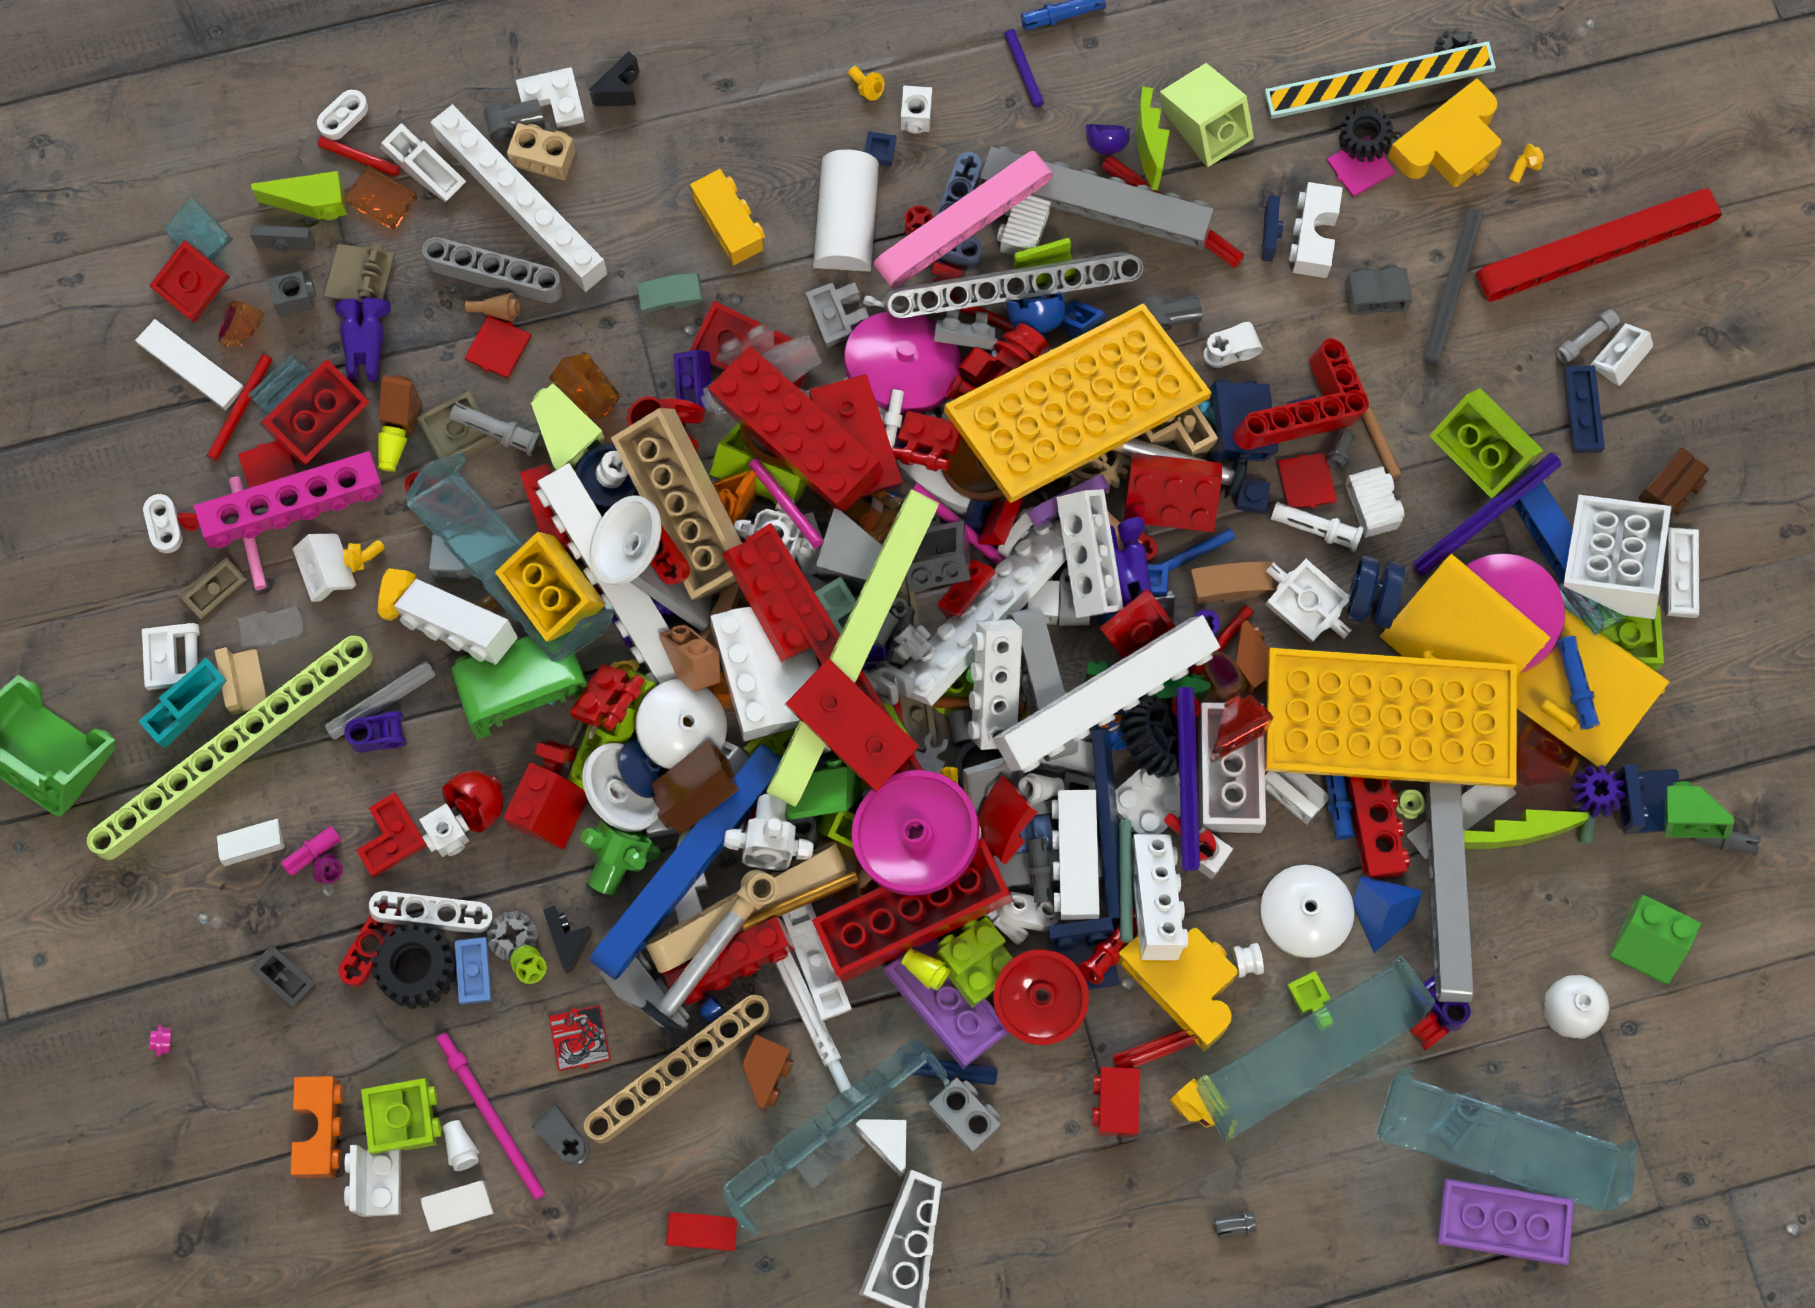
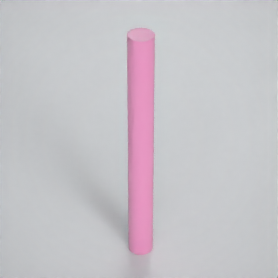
M240 477L229 479L232 493L243 490ZM243 537L255 590L265 589L267 585L255 537L250 539Z

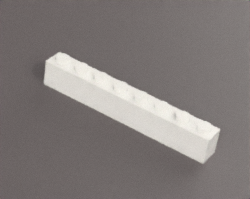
M453 104L431 121L436 139L585 292L607 275L604 259Z
M570 463L537 481L540 490L536 491V495L544 508L547 506L551 507L555 514L551 519L559 533L566 532L571 540L567 544L569 550L576 560L580 557L587 567L583 570V573L592 586L598 585L602 592L600 597L606 603L604 606L606 611L613 610L618 618V621L614 622L623 638L627 636L630 638L634 647L630 648L638 664L644 662L650 672L646 674V677L656 682V686L670 680H677L678 678L660 641L659 635L670 629L650 596L630 582L618 586L610 585L600 580L594 573L591 564V545L602 516Z
M1203 615L1189 618L997 735L993 740L1010 771L1023 770L1024 773L1029 772L1040 765L1039 759L1048 754L1049 757H1053L1066 749L1064 744L1071 739L1076 742L1085 738L1091 733L1089 728L1096 724L1103 726L1116 718L1114 716L1115 712L1120 709L1127 711L1140 703L1138 698L1146 693L1148 696H1151L1165 688L1163 685L1165 681L1170 678L1172 681H1175L1189 673L1188 667L1193 664L1199 666L1213 658L1211 653L1221 647Z

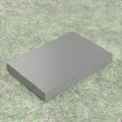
M651 564L640 576L630 582L698 630L703 631L709 625L713 595L706 599L692 600L684 583L673 585L664 583ZM671 565L673 570L670 573L672 576H675L676 567Z

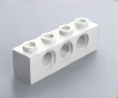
M1104 489L1085 490L1057 497L1058 514L1061 522L1076 618L1121 611L1123 609V602Z

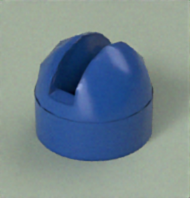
M712 995L703 1000L699 1010L702 1019L707 1022H714L727 1012Z

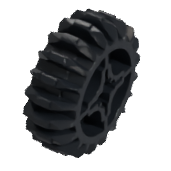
M1157 696L1140 698V703L1125 711V714L1121 717L1123 724L1120 726V729L1124 733L1121 739L1126 742L1128 746L1126 750L1130 751L1133 756L1132 761L1136 760L1139 763L1140 770L1146 769L1149 776L1155 775L1158 779L1172 777L1179 773L1178 724L1172 710V705L1168 706L1165 699L1160 700Z

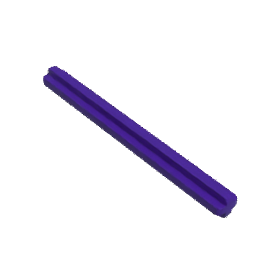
M1549 453L1416 559L1413 562L1415 571L1421 576L1427 574L1560 468V459L1554 453Z
M1180 687L1177 690L1182 869L1184 871H1197L1200 867L1194 689L1192 687Z

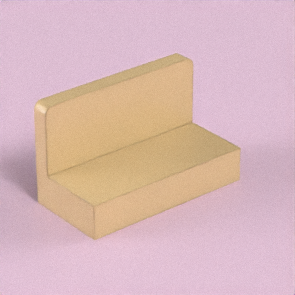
M227 647L215 650L218 671L227 680L222 687L225 707L232 715L248 712L267 698L259 654L256 649L232 654Z

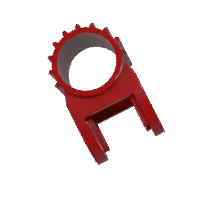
M646 396L638 398V401L635 403H631L632 407L627 409L628 416L625 418L628 421L627 426L629 427L659 408L675 409L685 429L686 423L701 424L705 419L706 411L700 405L687 400L673 398L657 399L656 396ZM688 434L696 452L698 453L699 443L695 439L691 438L690 434Z

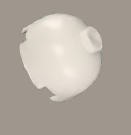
M1583 975L1565 976L1556 981L1548 989L1544 998V1017L1548 1024L1559 1035L1567 1038L1585 1039L1598 1032L1606 1022L1610 1010L1609 999L1603 987L1593 978Z

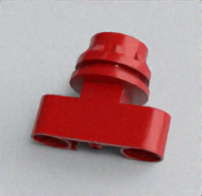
M1020 323L1015 330L1006 332L1002 336L1001 341L999 340L995 343L994 349L998 353L995 358L982 349L974 347L960 364L958 370L967 380L977 386H982L1045 354L1049 350L1050 345L1036 330Z

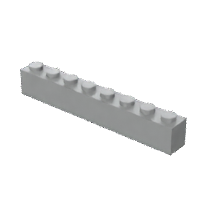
M1000 146L999 149L990 147L980 177L981 185L1024 155L1016 154L1013 149L1005 146ZM1045 162L1053 172V176L1047 184L1031 194L1051 200V208L1201 250L1204 249L1214 215V208H1210L1203 201L1194 200L1192 203L1181 200L1182 198L1174 193H1165L1164 195L1154 192V190L1145 185H1137V187L1128 185L1120 178L1110 177L1106 179L1099 177L1096 172L1087 169L1077 171L1070 169L1071 167L1063 162H1054V164Z

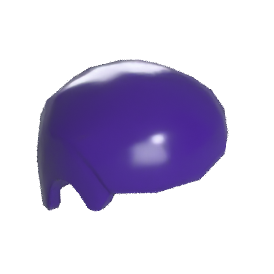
M1086 125L1087 143L1092 150L1099 154L1111 155L1120 152L1130 141V129L1127 128V131H1125L1124 126Z

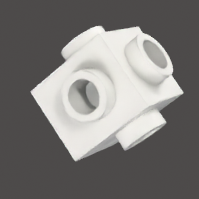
M447 803L419 819L427 832L422 837L431 852L437 850L442 857L446 855L453 856L461 852L465 848L464 844L469 842L465 832L470 830L461 814L456 817L454 816Z

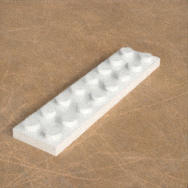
M1054 519L1040 527H1034L1028 537L1015 546L1011 555L996 566L994 576L961 617L955 615L952 618L950 617L928 641L931 644L929 650L917 661L912 658L905 667L900 669L913 679V696L909 698L932 706L975 660L972 635L976 632V622L1006 620L1008 614L1020 611L1067 560L1060 520Z

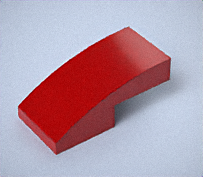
M669 1212L665 1245L694 1249L735 1251L738 1218Z

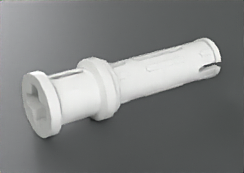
M1278 501L1271 517L1273 521L1275 520L1324 537V541L1330 545L1334 542L1348 547L1353 553L1356 552L1364 527L1361 526L1355 528L1343 524L1338 518H1332L1330 521L1281 504Z

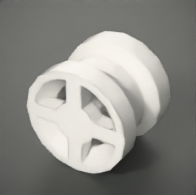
M610 451L602 458L595 474L599 483L604 487L617 488L621 486L629 473L618 451ZM610 465L615 466L618 469L611 468Z
M1253 943L1248 948L1232 947L1233 965L1238 970L1237 978L1245 977L1247 973H1254L1256 975L1264 973L1263 958L1258 943Z

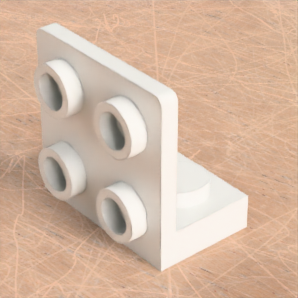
M350 1145V1153L345 1155V1171L350 1173V1186H346L344 1191L345 1206H349L350 1212L361 1217L401 1215V1150L370 1155L368 1150L359 1145Z

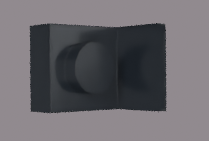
M628 51L589 89L592 104L596 107L636 104L634 91L627 86L636 80L639 73L638 61L633 54Z
M554 905L543 909L562 967L566 973H569L576 966L592 934V930L589 926L566 934V931L571 930L565 912L559 913Z

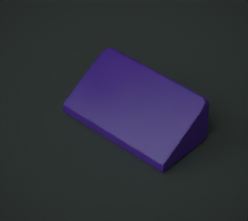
M693 350L673 354L676 399L696 403L703 407L705 411L713 410V398L708 390V387L712 384L710 353L702 350Z

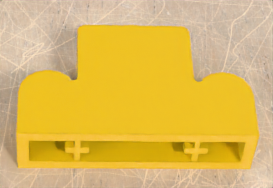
M1476 78L1394 142L1388 158L1404 175L1412 179H1419L1425 176L1430 165H1433L1453 187L1460 186L1474 174L1479 176L1488 168L1489 162L1495 158L1501 145L1500 138L1488 127L1497 109L1496 97Z
M1193 928L1188 932V946L1183 948L1179 960H1141L1138 936L1119 952L1120 959L1118 963L1182 1029H1188L1186 1031L1188 1035L1192 1036L1195 1034L1198 1037L1194 1039L1195 1043L1204 1052L1226 1032L1231 1022V1010L1224 1002L1213 1000L1233 983L1238 970L1226 958L1227 953L1220 944L1215 941L1211 943L1199 929Z

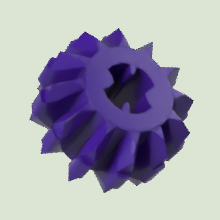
M1600 765L1597 771L1592 766H1588L1585 769V774L1579 772L1575 776L1577 783H1573L1570 790L1577 793L1572 798V802H1581L1583 804L1579 809L1580 812L1590 809L1592 818H1596L1599 812L1606 818L1611 815V810L1617 811L1621 807L1619 800H1623L1626 793L1618 790L1624 785V781H1614L1613 779L1617 774L1616 770L1605 774L1604 765ZM1596 787L1602 790L1600 796L1594 794Z

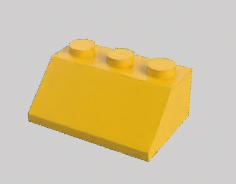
M537 532L495 571L496 575L546 642H550L585 625L606 605L558 539L553 535Z

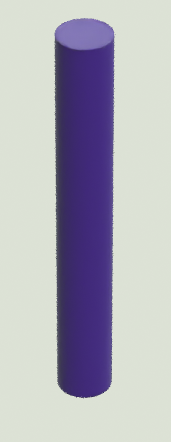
M1010 29L1004 33L1033 107H1040L1044 104L1043 98L1014 29Z

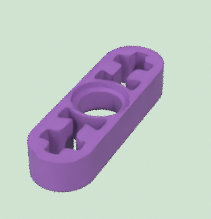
M1103 474L1097 475L1036 506L1028 512V516L1035 528L1040 527L1059 517L1057 497L1085 490L1104 489L1105 493L1110 489V486Z

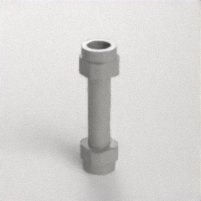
M1611 309L1603 312L1596 319V323L1573 341L1567 340L1555 351L1557 358L1564 364L1574 360L1579 355V350L1601 333L1610 332L1620 323L1618 315Z

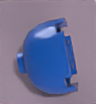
M1050 294L1051 298L1043 295L1006 301L1009 322L1014 329L1020 323L1026 324L1040 333L1045 339L1048 338V332L1056 330L1063 322L1065 316L1064 294Z

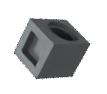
M303 271L268 278L272 303L279 317L314 309L312 298L316 297L315 287L312 280L307 281ZM299 290L296 295L288 296L291 291Z

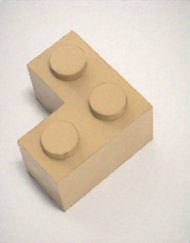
M1197 405L1137 436L1139 440L1162 447L1174 441L1181 453L1200 459L1210 454L1211 448L1218 441V437Z

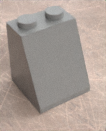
M835 508L816 563L820 580L828 583L841 576L849 589L861 592L882 545L841 510Z

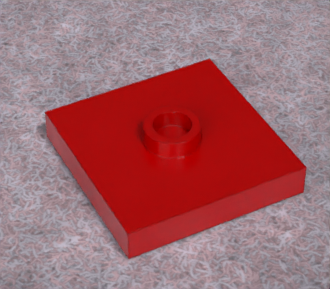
M183 240L149 287L189 320L196 322L230 276L192 244Z

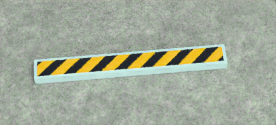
M1488 41L1265 89L1264 94L1270 118L1275 119L1495 71L1496 66Z

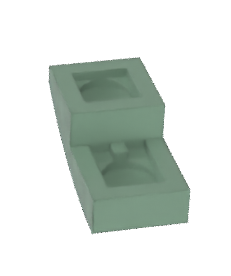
M698 273L666 276L637 284L641 311L645 314L670 306L678 310L703 301L700 275Z
M840 576L816 591L815 594L841 635L856 603V599L844 579Z

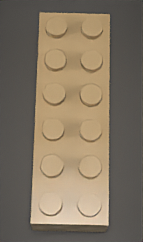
M659 408L611 437L639 495L650 500L656 506L660 515L661 525L690 566L689 577L683 583L691 599H706L736 582L722 554L726 550L742 544L675 409Z

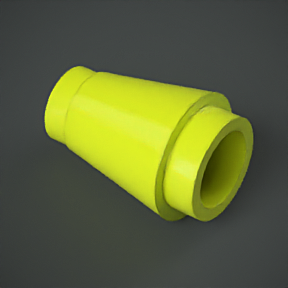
M390 426L382 427L381 433H378V469L390 472L396 471V466L408 440L405 438V430Z
M912 948L907 951L901 961V964L927 989L939 990L950 973V969L945 966V962L915 951Z

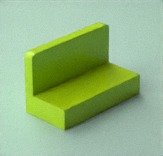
M1070 238L1015 253L1013 269L1073 260L1070 253ZM1071 268L1066 271L1065 281L1076 277L1075 269ZM1041 273L1037 276V287H1043L1047 283L1048 277L1046 273Z

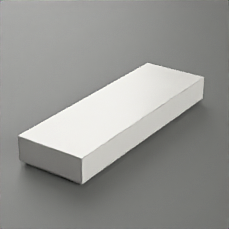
M1668 527L1666 541V616L1697 618L1699 616L1698 529Z

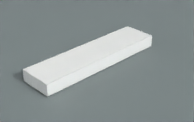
M156 319L135 340L139 346L225 411L240 396L244 388L242 384Z

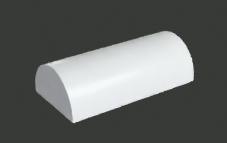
M836 150L827 153L822 158L813 268L871 272L879 162L872 155L857 150Z

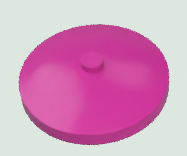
M882 312L865 319L855 327L846 343L843 364L848 379L867 374L877 406L885 409L887 412L889 411L892 390L904 391L900 414L906 415L907 411L921 414L934 410L948 400L945 398V393L952 379L957 374L961 375L958 367L962 363V359L957 345L934 341L936 322L923 315L897 318L889 312Z
M1512 554L1489 555L1466 565L1551 637L1545 644V647L1534 656L1520 673L1528 671L1544 661L1557 646L1556 642L1561 638L1565 624L1563 597L1553 577L1534 561Z
M924 770L905 771L892 775L877 792L871 789L860 803L852 826L854 851L864 871L878 885L903 895L929 894L950 885L970 865L979 841L977 813L965 791L948 777Z

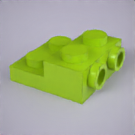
M1602 604L1596 607L1597 630L1653 670H1658L1664 664L1660 605H1657L1655 619L1622 615Z
M987 916L981 921L976 919L965 924L961 928L963 933L955 938L953 934L945 937L937 945L940 949L934 956V958L945 962V966L950 969L948 978L972 1008L994 993L995 983L1001 970L1013 959L1003 946L1006 940Z
M426 1078L361 1089L368 1152L370 1155L401 1149L407 1151L437 1145L436 1137L442 1136V1128L439 1117L434 1118L432 1106L438 1105L436 1087L430 1086Z

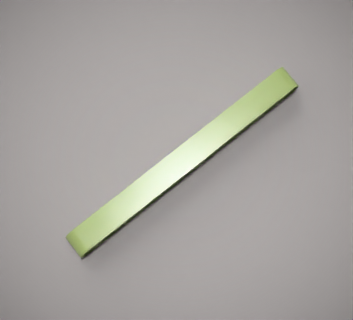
M913 489L907 494L829 658L854 683L939 505V502ZM801 720L766 792L794 807L798 804L826 746Z
M356 635L342 640L93 828L87 837L89 849L105 860H113L365 670L373 660V653L366 641ZM363 648V652L359 657H350L354 649ZM330 667H338V672L334 676H325L326 671ZM305 686H314L310 694L306 696L301 695V691ZM289 704L288 710L285 713L276 714V710L280 705ZM256 723H264L260 732L251 733V729ZM237 741V749L227 753V746L231 742ZM212 760V768L206 772H201L204 762ZM187 779L188 784L185 789L176 791L177 783ZM162 798L161 806L151 811L150 806L152 802ZM131 818H137L136 825L130 830H125L126 822ZM106 837H111L110 845L105 849H100V842Z

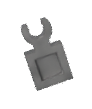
M928 733L924 740L925 754L916 751L914 755L924 771L940 774V770L944 767L945 762L937 759V757L946 751L948 740L944 739L939 748H934L930 744L933 734Z

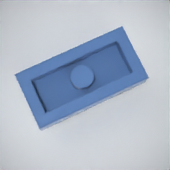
M483 937L455 941L459 1004L492 1002L488 939Z

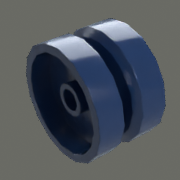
M611 444L597 446L585 453L576 469L577 477L602 517L619 500L628 496H640L629 474L621 486L617 488L604 487L597 480L596 468L604 455L610 451H617L615 445ZM610 465L611 468L618 469L617 467Z
M1362 555L1351 582L1348 596L1350 601L1348 602L1346 619L1363 623L1369 615L1371 606H1373L1371 615L1373 625L1390 629L1399 604L1405 565L1388 561L1383 567L1380 578H1378L1380 570L1378 559Z

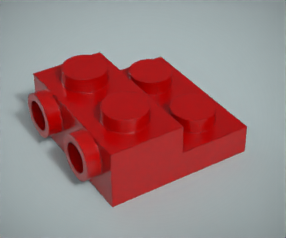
M1146 589L1103 624L1100 630L1120 657L1124 659L1176 626L1155 597Z

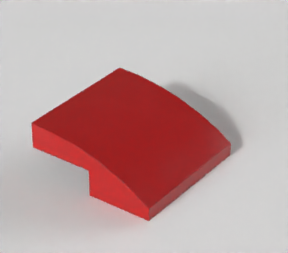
M1002 774L987 795L980 809L978 821L981 827V837L985 839L999 860L1006 865L1024 844L1025 839L1020 833L1038 811L1013 781Z

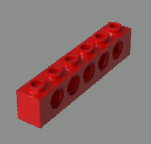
M1345 776L1348 799L1352 802L1353 806L1351 815L1363 875L1377 880L1402 877L1407 871L1406 867L1410 866V859L1407 849L1402 848L1400 837H1403L1404 830L1401 819H1397L1394 807L1398 805L1395 789H1390L1389 779ZM1364 781H1374L1378 786V791H1368L1364 786ZM1370 810L1380 811L1384 816V821H1374L1370 816ZM1376 840H1385L1390 846V851H1380L1376 847Z

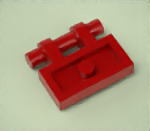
M907 411L898 435L899 441L907 444L904 449L894 447L892 451L895 459L901 460L902 464L909 466L918 464L926 466L927 470L934 472L938 471V469L949 471L951 460L943 458L944 453L956 455L962 435L950 420ZM920 447L932 450L929 454L918 452Z
M601 664L588 683V686H586L570 710V714L574 719L595 727H599L604 718H606L602 726L609 731H613L617 723H622L627 713L625 711L630 703L636 701L641 694L640 688L645 680L635 674L629 683L630 677L627 672Z

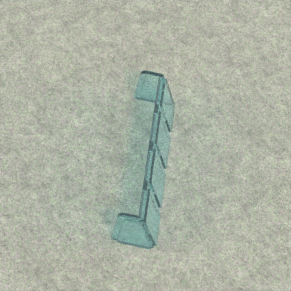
M463 453L433 460L429 464L424 465L406 493L408 496L406 499L407 506L434 535L442 538L448 550L475 578H479L484 583L483 587L515 621H519L524 626V631L552 661H564L605 632L614 616V612L611 609L581 619L572 631L550 642H546L495 573L525 543L458 473L467 457Z
M1399 955L1394 958L1392 965L1227 1066L1210 1076L1202 1075L1199 1077L1196 1090L1224 1140L1228 1141L1318 1086L1321 1082L1365 1057L1376 1048L1418 1024L1429 1015L1435 999L1407 961Z
M910 1039L874 1067L871 1075L868 1077L865 1075L851 1085L850 1089L841 1093L824 1106L821 1114L817 1117L816 1115L810 1117L773 1146L770 1154L766 1157L765 1155L760 1156L723 1186L724 1193L722 1196L725 1203L744 1230L749 1231L755 1236L761 1233L743 1206L923 1065L928 1064L945 1088L950 1084L946 1070L921 1040Z
M1409 1068L1399 1072L1391 1081L1377 1130L1378 1139L1383 1142L1424 1155H1432L1437 1159L1483 1174L1488 1173L1499 1179L1543 1193L1547 1192L1560 1198L1572 1199L1574 1203L1599 1211L1613 1210L1632 1196L1637 1150L1636 1141L1628 1140L1619 1146L1412 1079L1413 1070Z

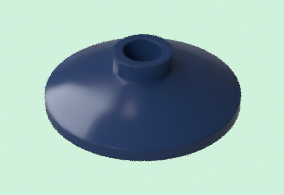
M638 740L628 742L619 752L618 769L624 783L635 794L644 798H653L655 794L652 783L669 770L653 762L643 751Z

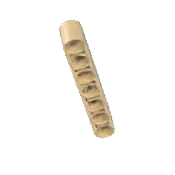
M829 842L813 850L810 859H796L790 863L788 869L770 873L769 875L773 876L777 881L778 894L771 903L763 905L759 911L846 874L849 869L836 843ZM764 879L754 883L753 892L755 895H760L764 892L766 888ZM737 892L654 936L645 943L659 973L669 971L695 957L740 898ZM754 909V911L750 915L757 913L759 911Z
M750 995L590 1113L584 1122L586 1134L599 1144L612 1140L763 1027L770 1018V1009L767 1001L759 995ZM753 1004H759L764 1008L762 1016L757 1019L747 1016V1010ZM728 1023L738 1026V1032L732 1038H726L721 1035L723 1026ZM702 1042L712 1045V1052L707 1057L696 1055V1047ZM678 1061L684 1062L687 1065L686 1072L679 1077L672 1076L670 1074L671 1065ZM650 1081H658L661 1085L660 1091L654 1096H647L644 1093V1087ZM624 1100H631L634 1102L633 1112L627 1116L620 1115L618 1113L619 1104ZM599 1119L606 1120L608 1122L607 1131L602 1135H594L592 1132L593 1124Z

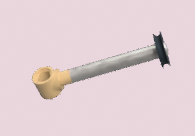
M1136 438L1112 449L1130 456L1133 452L1207 461ZM1238 456L1232 468L1222 465L1221 484L1226 485L1225 499L1228 496H1232L1233 501H1235L1239 495L1246 475L1248 459L1245 462H1241Z
M752 870L744 875L741 881V889L737 892L740 898L659 1004L655 1007L646 1000V1005L640 1007L650 1015L651 1020L655 1024L667 1028L673 1034H675L677 1027H681L671 1018L754 909L759 911L763 905L771 903L776 898L778 884L773 876L761 870ZM764 879L766 883L764 892L760 895H755L753 892L754 883L757 880Z

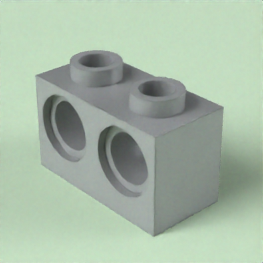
M956 1078L929 1103L928 1108L971 1154H974L1000 1129L1001 1124L998 1120L1001 1117L991 1105L987 1103L983 1106L977 1100L976 1096L979 1093L967 1080L962 1083ZM953 1094L962 1096L965 1100L964 1107L960 1110H952L946 1102L948 1097ZM974 1118H981L986 1122L987 1129L981 1134H975L969 1129V1122Z

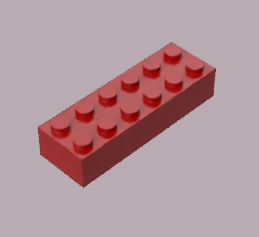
M751 346L708 387L713 400L833 509L841 510L844 513L884 473L880 461Z
M981 838L978 841L976 853L968 868L957 880L943 889L924 895H903L889 891L881 886L813 919L812 922L836 976L841 981L846 982L907 953L910 948L915 949L1013 902L1014 899L989 845L984 838Z

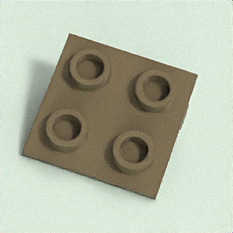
M372 243V246L368 248L337 244L324 297L338 300L356 299L360 303H362L363 298L383 300L395 254L384 251V246L379 243Z

